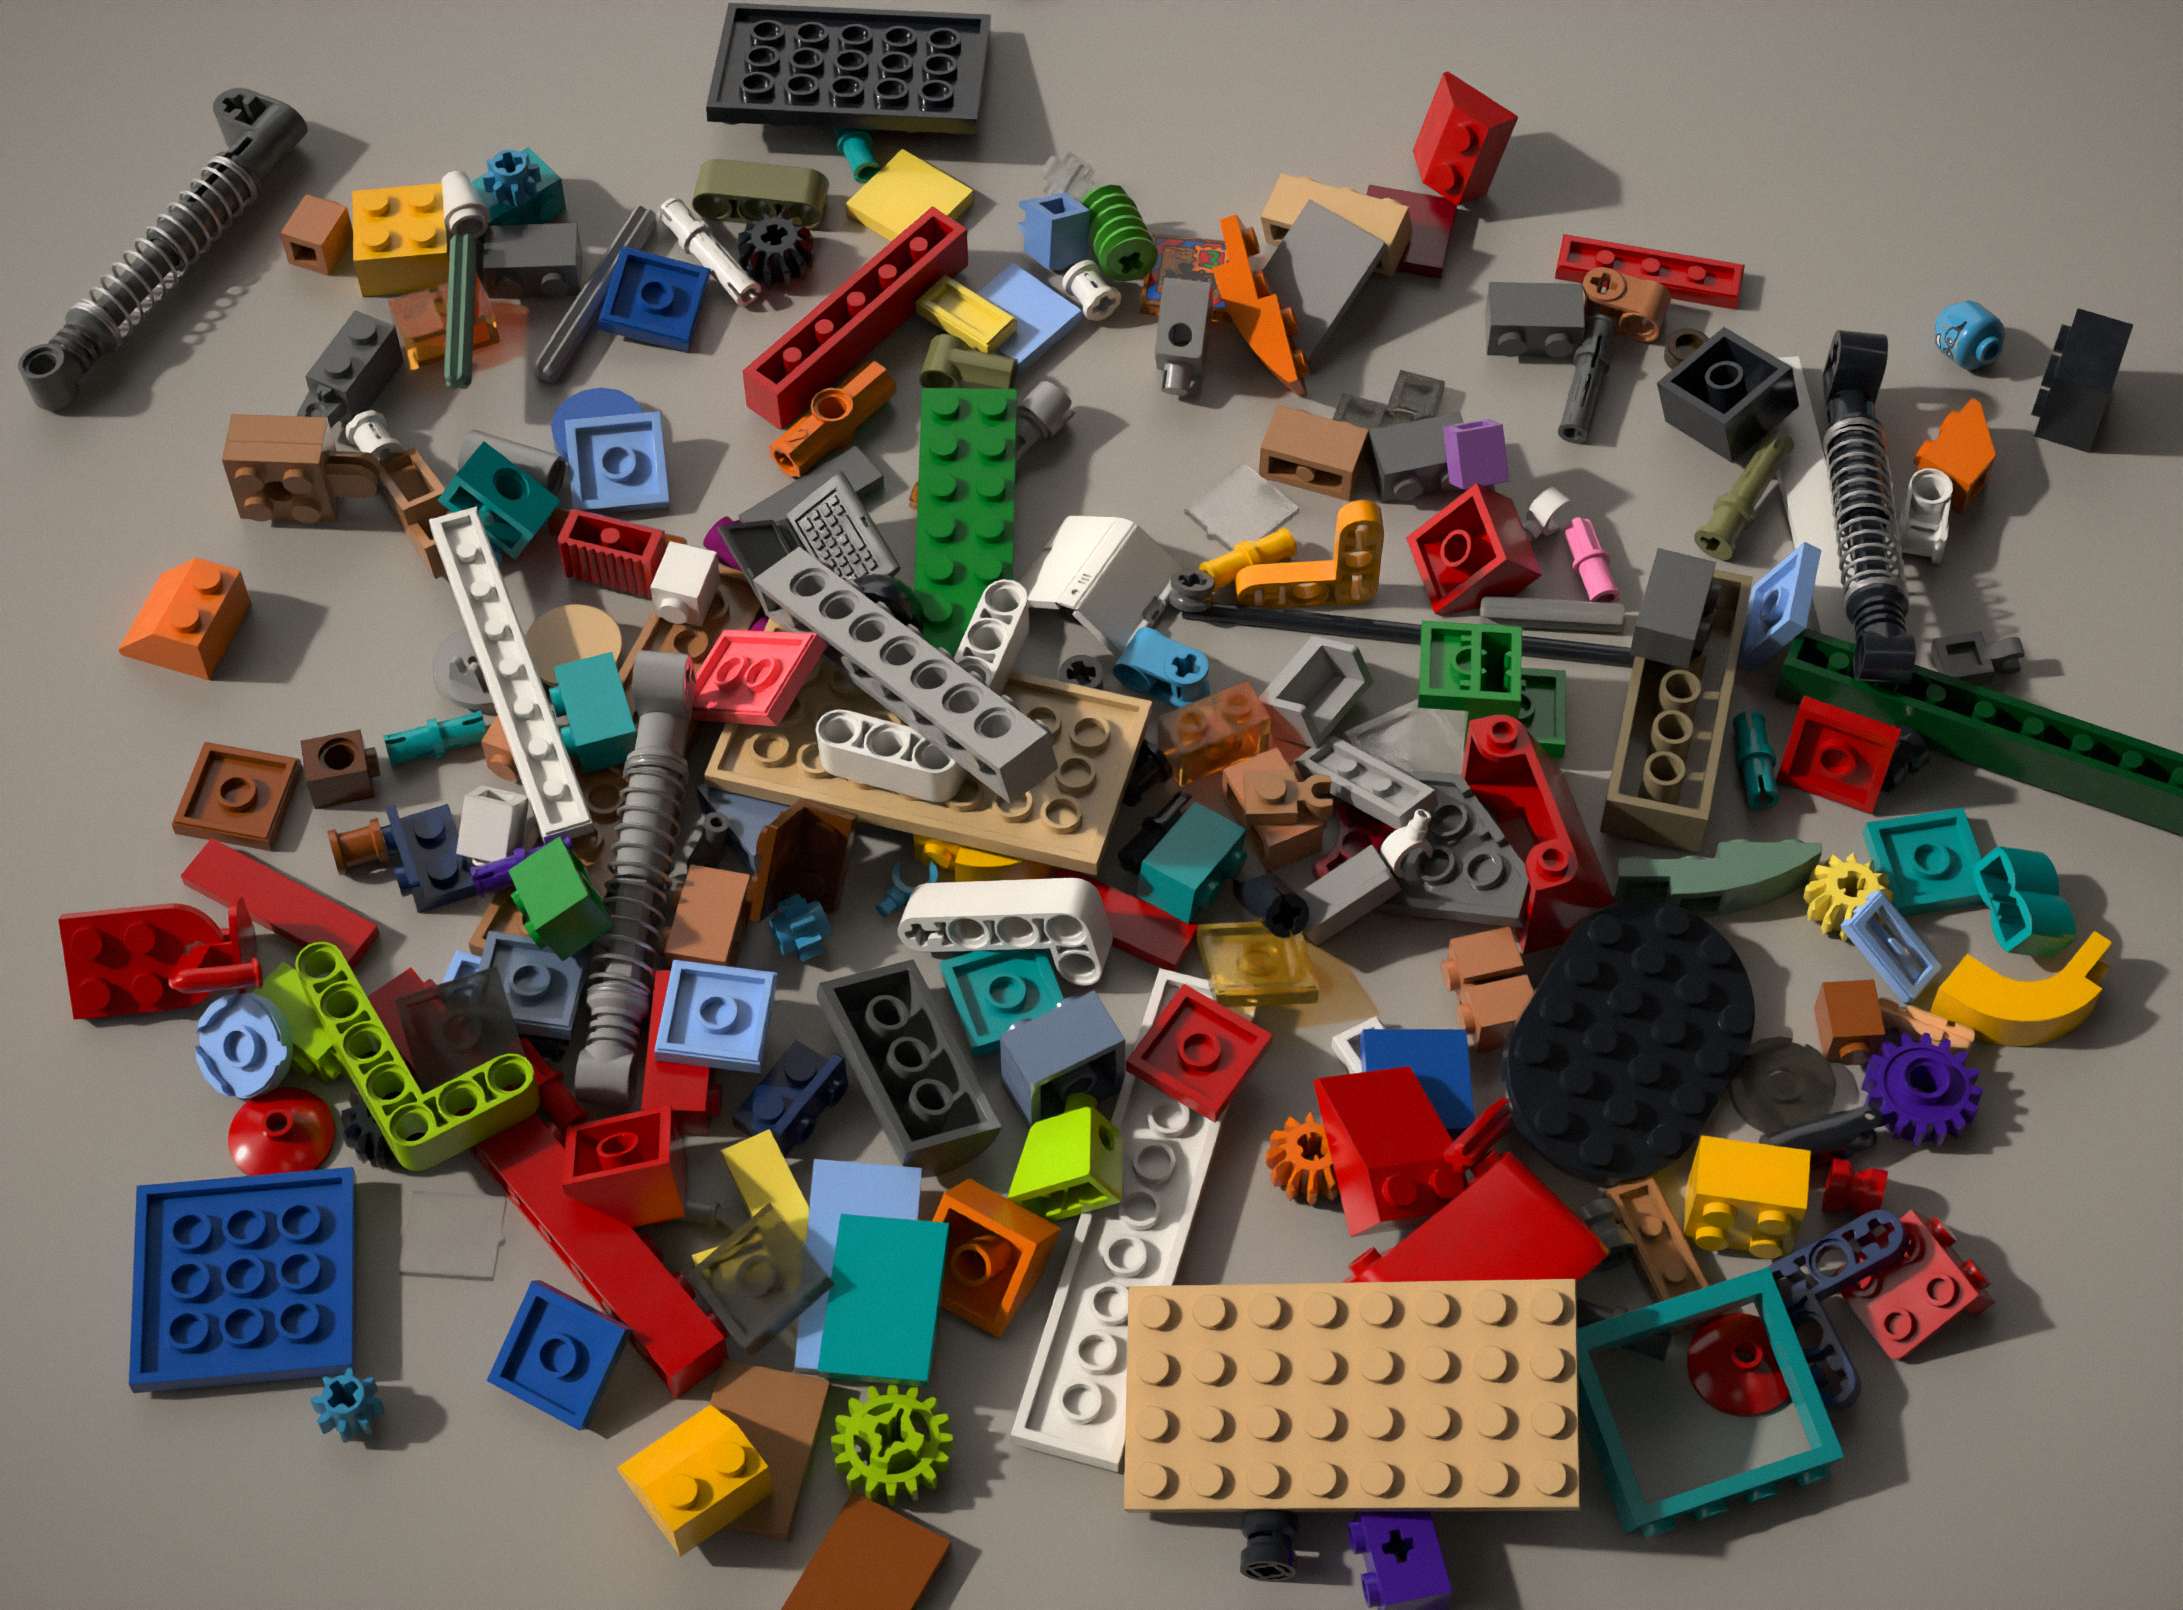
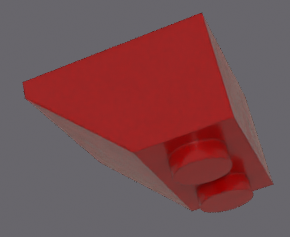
M1449 71L1444 72L1413 148L1422 183L1457 206L1487 194L1518 116Z
M1478 483L1474 484L1406 537L1434 613L1439 616L1480 608L1481 600L1485 596L1514 597L1542 576L1513 500Z
M672 1105L567 1127L562 1187L565 1195L630 1227L646 1224L662 1225L675 1218L685 1216L687 1155Z

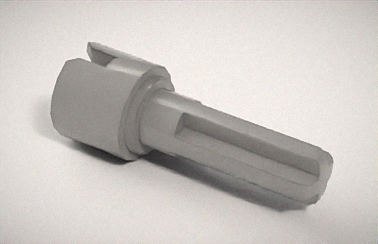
M1041 381L1017 406L1016 461L1037 440L1050 441L1075 414L1073 410H1068L1071 406V399L1051 382Z

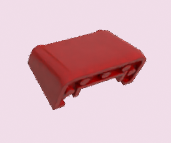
M1493 715L1469 721L1461 772L1462 777L1479 802L1489 805L1496 811L1498 822L1523 817L1534 845L1528 852L1525 863L1526 875L1531 886L1524 928L1516 927L1515 931L1523 954L1561 946L1586 918L1594 912L1615 903L1569 785L1559 766L1525 726L1514 717Z
M1493 1149L1486 1153L1474 1166H1470L1469 1169L1474 1176L1467 1182L1469 1187L1395 1247L1387 1249L1380 1254L1375 1247L1362 1253L1348 1265L1353 1274L1341 1283L1575 1279L1577 1283L1602 1262L1610 1251L1599 1236L1512 1152L1508 1151L1499 1155Z

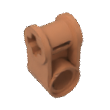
M1605 267L1592 269L1583 280L1585 325H1587L1589 318L1594 315L1595 305L1598 303L1600 304L1598 315L1608 316L1616 322V334L1642 343L1652 342L1657 339L1671 302V294L1665 286L1655 281L1639 279ZM1607 281L1606 292L1601 293L1603 282Z

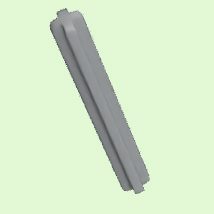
M638 206L632 211L533 364L537 378L540 380L544 379L549 383H553L559 378L602 310L621 246L641 250L657 225L656 214L653 210Z

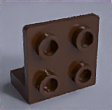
M800 798L785 812L781 811L773 822L769 825H764L756 845V854L762 856L759 873L753 875L746 897L747 903L752 904L749 920L760 924L778 908L776 903L800 894L801 898H805L807 904L819 901L825 913L834 915L840 907L858 815Z

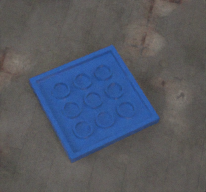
M353 1167L139 1185L136 1187L129 1386L133 1393L344 1375L347 1368H352L353 1373H356L357 1176Z

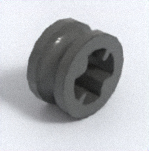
M1184 569L1172 575L1170 584L1173 589L1169 594L1171 605L1187 612H1200L1212 606L1213 595L1211 592L1213 591L1215 581L1209 573L1196 569Z
M1075 655L1062 663L1059 670V681L1103 690V668L1093 657ZM1083 675L1084 679L1089 681V684L1080 685L1078 680L1074 679V676Z

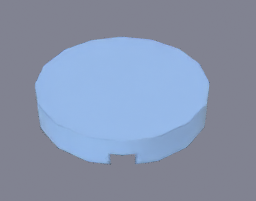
M255 993L225 995L209 1005L200 1018L196 1033L201 1032L199 1037L200 1046H195L196 1061L204 1079L217 1092L238 1098L263 1096L278 1087L289 1071L293 1056L292 1031L283 1012L270 999Z

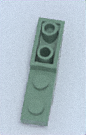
M1735 839L1730 842H1719L1714 859H1703L1699 856H1686L1680 859H1653L1644 855L1633 856L1628 859H1617L1612 881V895L1615 903L1637 899L1667 902L1684 908L1700 918L1740 912L1774 901L1809 882L1812 870L1819 864L1822 854V843H1805L1797 839H1789L1782 842H1753L1748 839Z

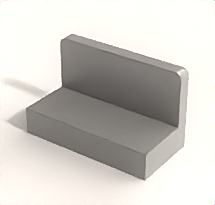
M1373 845L1362 850L1297 893L1306 901L1309 908V920L1303 931L1316 947L1402 891Z

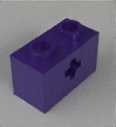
M1355 1512L1354 1520L1347 1521V1530L1353 1554H1363L1368 1572L1361 1574L1362 1589L1367 1607H1377V1610H1448L1452 1588L1431 1512ZM1396 1550L1398 1557L1406 1559V1562L1397 1563L1395 1555L1388 1554V1552Z

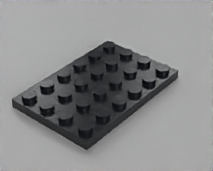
M728 3L706 105L707 122H723L729 125L740 123L768 124L773 127L785 125L811 126L818 129L830 127L854 128L862 131L874 129L898 130L907 133L941 132L951 135L977 134L991 33V14Z

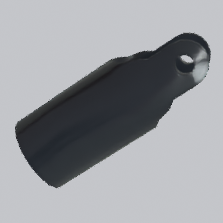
M1270 869L1265 870V875L1258 876L1247 882L1240 883L1236 879L1233 880V892L1239 903L1273 935L1280 938H1290V934L1294 937L1306 927L1309 920V908L1306 901Z
M1862 1106L1849 1111H1839L1761 1135L1759 1144L1811 1151L1810 1170L1831 1164L1834 1157L1844 1160L1856 1152L1874 1146L1877 1135L1873 1129L1882 1123V1114L1873 1106ZM1865 1114H1871L1874 1118L1867 1119ZM1865 1135L1868 1140L1862 1141L1858 1136Z

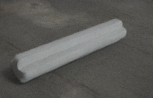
M1485 596L1482 598L1480 605L1481 623L1487 625L1620 632L1623 631L1626 616L1625 607L1621 603Z

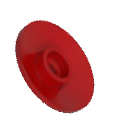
M295 1087L275 1088L263 1096L251 1098L236 1113L228 1134L230 1154L237 1167L247 1176L317 1170L328 1158L333 1148L336 1136L335 1122L326 1103L312 1092ZM287 1123L286 1127L281 1131L275 1132L270 1130L276 1124Z
M1745 1313L1725 1314L1708 1321L1695 1333L1687 1353V1371L1696 1392L1709 1405L1729 1415L1755 1417L1775 1410L1789 1397V1390L1760 1317ZM1737 1351L1748 1352L1755 1360L1750 1363L1742 1362L1735 1353Z

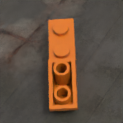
M1237 214L1220 219L1219 222L1229 262L1213 267L1212 270L1228 313L1241 335L1265 367L1296 395L1307 394L1304 378L1311 375L1310 368L1303 349L1296 350L1293 335L1300 333L1298 321L1292 306L1285 308L1277 294L1271 295L1264 270L1257 271L1254 255L1260 254V247L1253 227L1246 228Z

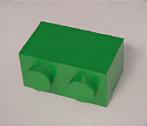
M561 836L508 870L517 889L511 893V897L520 912L529 920L524 924L528 934L541 950L549 946L562 962L615 927L587 868Z

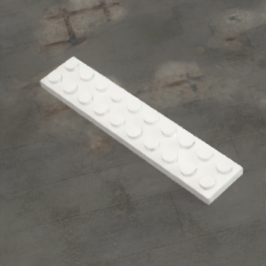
M1160 968L1134 1049L1183 984L1254 1023L1259 1007L1260 993ZM1126 1072L1111 1119V1123L1120 1130L1123 1137L1122 1201L1082 1213L1011 1432V1444L1118 1473L1125 1451L1128 1286L1175 1285L1228 1106L1216 1123L1136 1076Z

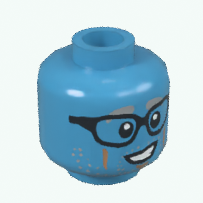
M1970 300L1959 302L1945 308L1937 318L1934 334L1935 345L1941 353L1963 369L1974 370L1982 368L1986 364L1994 362L2001 354L2005 339V327L1997 316L1980 303Z

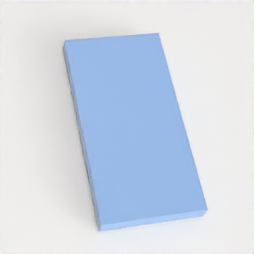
M814 1159L794 1373L818 1375L817 1368L840 1215L850 1214L918 1220L922 1168Z

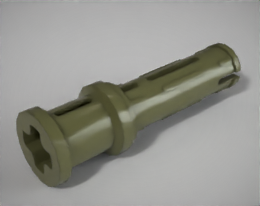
M1777 429L1768 430L1731 492L1717 498L1713 506L1715 513L1708 524L1698 528L1694 535L1695 543L1707 555L1720 560H1728L1733 556L1736 550L1735 541L1742 530L1750 528L1755 521V505L1787 455L1794 448V442L1789 435L1786 434L1779 447L1774 448V444L1782 431Z

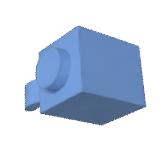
M1065 192L1019 201V207L1026 212L1025 221L1018 223V229L1024 234L1025 253L1048 270H1062L1070 264L1087 260L1090 210Z

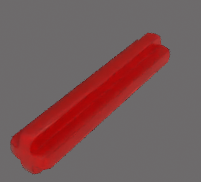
M1499 1098L1493 1105H1490L1445 1150L1444 1161L1453 1164V1172L1464 1174L1470 1166H1474L1513 1126L1514 1121L1510 1115L1513 1108L1510 1107V1099Z

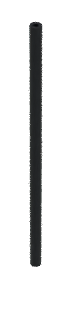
M1213 602L1210 608L1200 612L1182 611V618L1420 644L1421 624ZM1522 636V655L1633 667L1635 656L1630 655V647Z

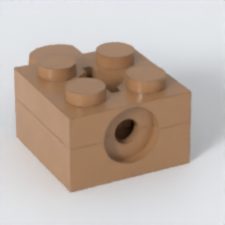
M231 414L222 457L223 466L240 519H252L255 521L335 522L340 497L372 498L375 495L381 467L379 460L369 452L337 451L328 417Z

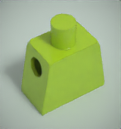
M1085 1093L1070 1094L1066 1098L1064 1114L1038 1121L1030 1128L1009 1190V1200L1049 1222L1117 1204L1122 1201L1123 1137L1120 1130L1097 1111L1098 1102L1093 1096Z

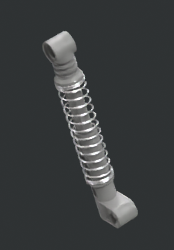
M639 650L635 657L632 692L640 721L635 750L627 755L622 776L629 783V787L622 789L619 794L626 801V805L618 808L616 812L623 822L615 826L613 830L620 838L619 842L611 845L610 848L617 858L607 866L614 876L613 879L606 881L604 887L610 893L618 896L603 900L606 910L615 914L610 915L611 920H614L613 924L615 927L608 931L611 934H604L595 939V943L601 949L608 951V953H600L592 957V962L597 967L604 969L605 972L594 973L588 979L593 986L586 991L585 1008L590 1013L589 1020L591 1022H589L586 1047L580 1051L576 1067L575 1097L578 1102L631 1106L634 1099L637 1082V1056L635 1053H637L639 1029L642 1022L649 1018L650 1010L652 1009L653 993L649 988L655 982V972L652 968L660 960L655 949L663 941L658 931L665 926L666 919L661 912L668 908L669 904L665 893L671 889L672 882L667 875L674 871L675 864L671 856L677 852L678 848L674 838L680 834L681 827L677 820L683 815L684 809L680 802L686 797L687 791L684 785L688 783L689 779L688 762L684 756L697 682L690 654ZM679 788H680V789H681V796L678 798V793H679ZM676 806H677L679 810H678V815L675 816ZM673 824H674L676 828H675V833L672 835ZM672 843V851L669 853L670 844ZM667 862H669V870L666 871ZM666 880V888L663 890L664 881ZM613 883L619 888V891L612 889L609 885ZM661 896L664 900L663 906L660 909H656L653 906L654 898ZM617 901L616 909L606 905L607 902ZM659 915L661 919L660 925L656 928L650 925L651 916ZM655 933L658 938L657 944L651 947L647 944L648 935ZM610 939V945L606 946L600 940ZM652 952L655 956L654 962L651 965L644 963L645 953ZM607 958L606 965L599 963L597 959ZM648 970L652 975L651 981L644 984L641 982L642 972ZM604 977L603 983H599L595 981L594 978Z

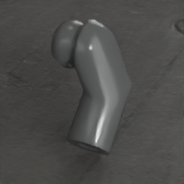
M712 812L705 816L702 835L686 862L687 872L690 864L720 869L718 865L724 857L729 828V819L726 815L720 812Z

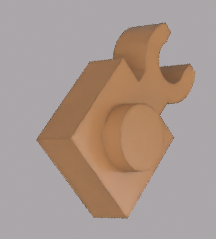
M1295 770L1244 771L1243 791L1246 825L1297 824L1298 811H1305L1308 815L1316 818L1331 816L1333 799H1318L1313 796L1317 793H1330L1331 777L1318 774L1309 777L1305 782H1295Z

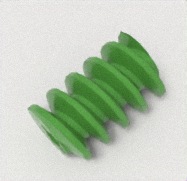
M1109 184L1099 186L1090 191L1082 199L1081 204L1090 210L1089 242L1104 273L1113 280L1123 282L1137 280L1147 275L1154 268L1158 260V250L1133 199L1126 195V192L1120 185Z

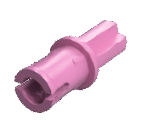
M1580 517L1572 519V522L1565 526L1564 533L1574 557L1572 568L1575 574L1581 576L1590 602L1616 603L1620 599V592L1614 583L1608 567L1610 563L1608 552L1601 549L1589 519H1581Z

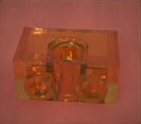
M1245 681L1158 716L1157 747L1170 762L1173 777L1178 786L1181 787L1268 751L1271 717L1249 681Z

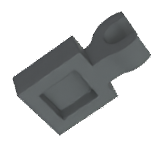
M1982 631L1933 638L1931 652L1939 673L1975 685L1991 683L1994 672L2002 675L2019 672L2021 666L2018 658L2025 655L2019 637H2009L1985 643Z

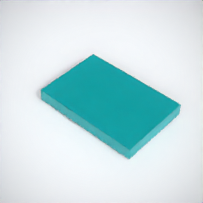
M850 1214L840 1215L817 1368L819 1377L929 1387L951 1232L949 1223Z

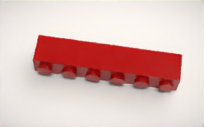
M935 207L929 208L742 371L746 406L779 430L785 428L811 405L812 398L816 393L830 388L916 312L915 302L940 278L947 275L953 279L968 266L967 228Z

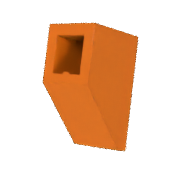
M1971 398L1960 412L1952 410L1941 425L1937 439L1934 442L1927 439L1918 450L1913 461L1918 466L1917 471L1925 468L1937 469L1950 478L1953 486L1950 508L1960 514L1987 484L1996 457L1981 403Z

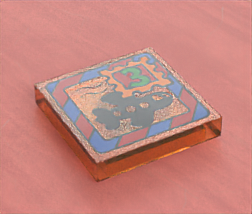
M1152 233L1153 243L1158 250V260L1154 268L1145 275L1140 302V314L1159 316L1164 277L1211 283L1214 306L1212 321L1232 323V318L1221 297L1212 270L1213 267L1229 262L1225 242L1222 240Z

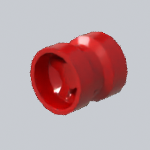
M1834 1157L1825 1186L1822 1210L1839 1213L1848 1206L1850 1207L1849 1210L1855 1212L1858 1217L1874 1210H1880L1888 1171L1870 1167L1866 1170L1859 1169L1857 1173L1854 1172V1167L1850 1161Z

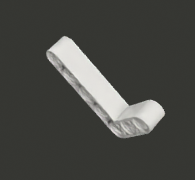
M1003 579L993 582L985 589L954 657L958 666L968 673L970 671L978 673L986 682L988 688L1000 697L1029 632L1028 595L1026 589L1020 583ZM840 709L829 711L817 722L816 735L821 765L828 773L834 776L930 802H944L956 796L968 773L966 769L911 727Z

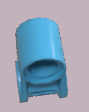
M1140 628L1113 667L1115 677L1125 687L1167 703L1177 710L1185 712L1195 711L1202 708L1210 697V687L1206 679L1209 666L1208 659L1204 653L1167 638L1162 633L1151 628ZM1193 662H1195V671L1193 670Z

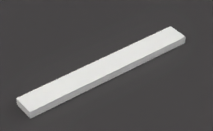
M1799 356L1781 357L1778 359L1793 369L1799 407L1773 428L1782 431L1774 444V448L1779 447L1786 434L1794 442V448L1787 455L1777 470L1776 475L1795 549L1804 542L1821 549L1810 605L1815 631L1855 644L1854 625L1850 623L1844 610L1843 585L1841 583L1842 572L1839 569L1840 559L1837 555L1838 545L1836 543V531L1834 530V518L1832 516L1833 506L1829 491V479L1827 478L1828 468ZM1846 541V543L1844 544V547L1847 548V549H1849V548H1848L1847 541ZM1848 554L1846 560L1851 563V556ZM1850 567L1847 573L1852 576L1855 575L1854 568ZM1852 581L1849 587H1852L1854 584H1856V581Z
M477 507L430 519L431 532L544 845L559 836L562 839L566 836L572 839L594 832L590 812Z

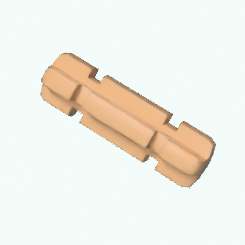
M1885 996L1878 999L1884 1029L1890 1031L1893 1026L1899 1029L1898 1034L1907 1033L1911 1039L1919 1042L1923 1033H1929L1932 1045L1939 1046L1942 1041L1948 1039L1951 1041L1948 1052L1955 1055L1964 1051L1967 1054L1970 1052L1975 1038V1030L1972 1027L1958 1022L1955 1023V1026L1947 1024L1948 1019L1910 1005H1908L1907 1009L1899 1007V1001Z

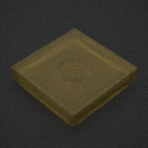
M1260 922L1198 924L1196 940L1212 999L1226 1008L1317 1003L1319 987L1302 931L1294 937L1290 934V938H1280L1273 935Z

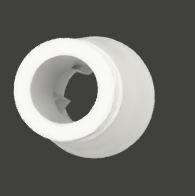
M452 171L447 173L441 181L445 228L453 236L456 234L461 236L470 234L476 239L482 236L488 228L489 211L465 172Z

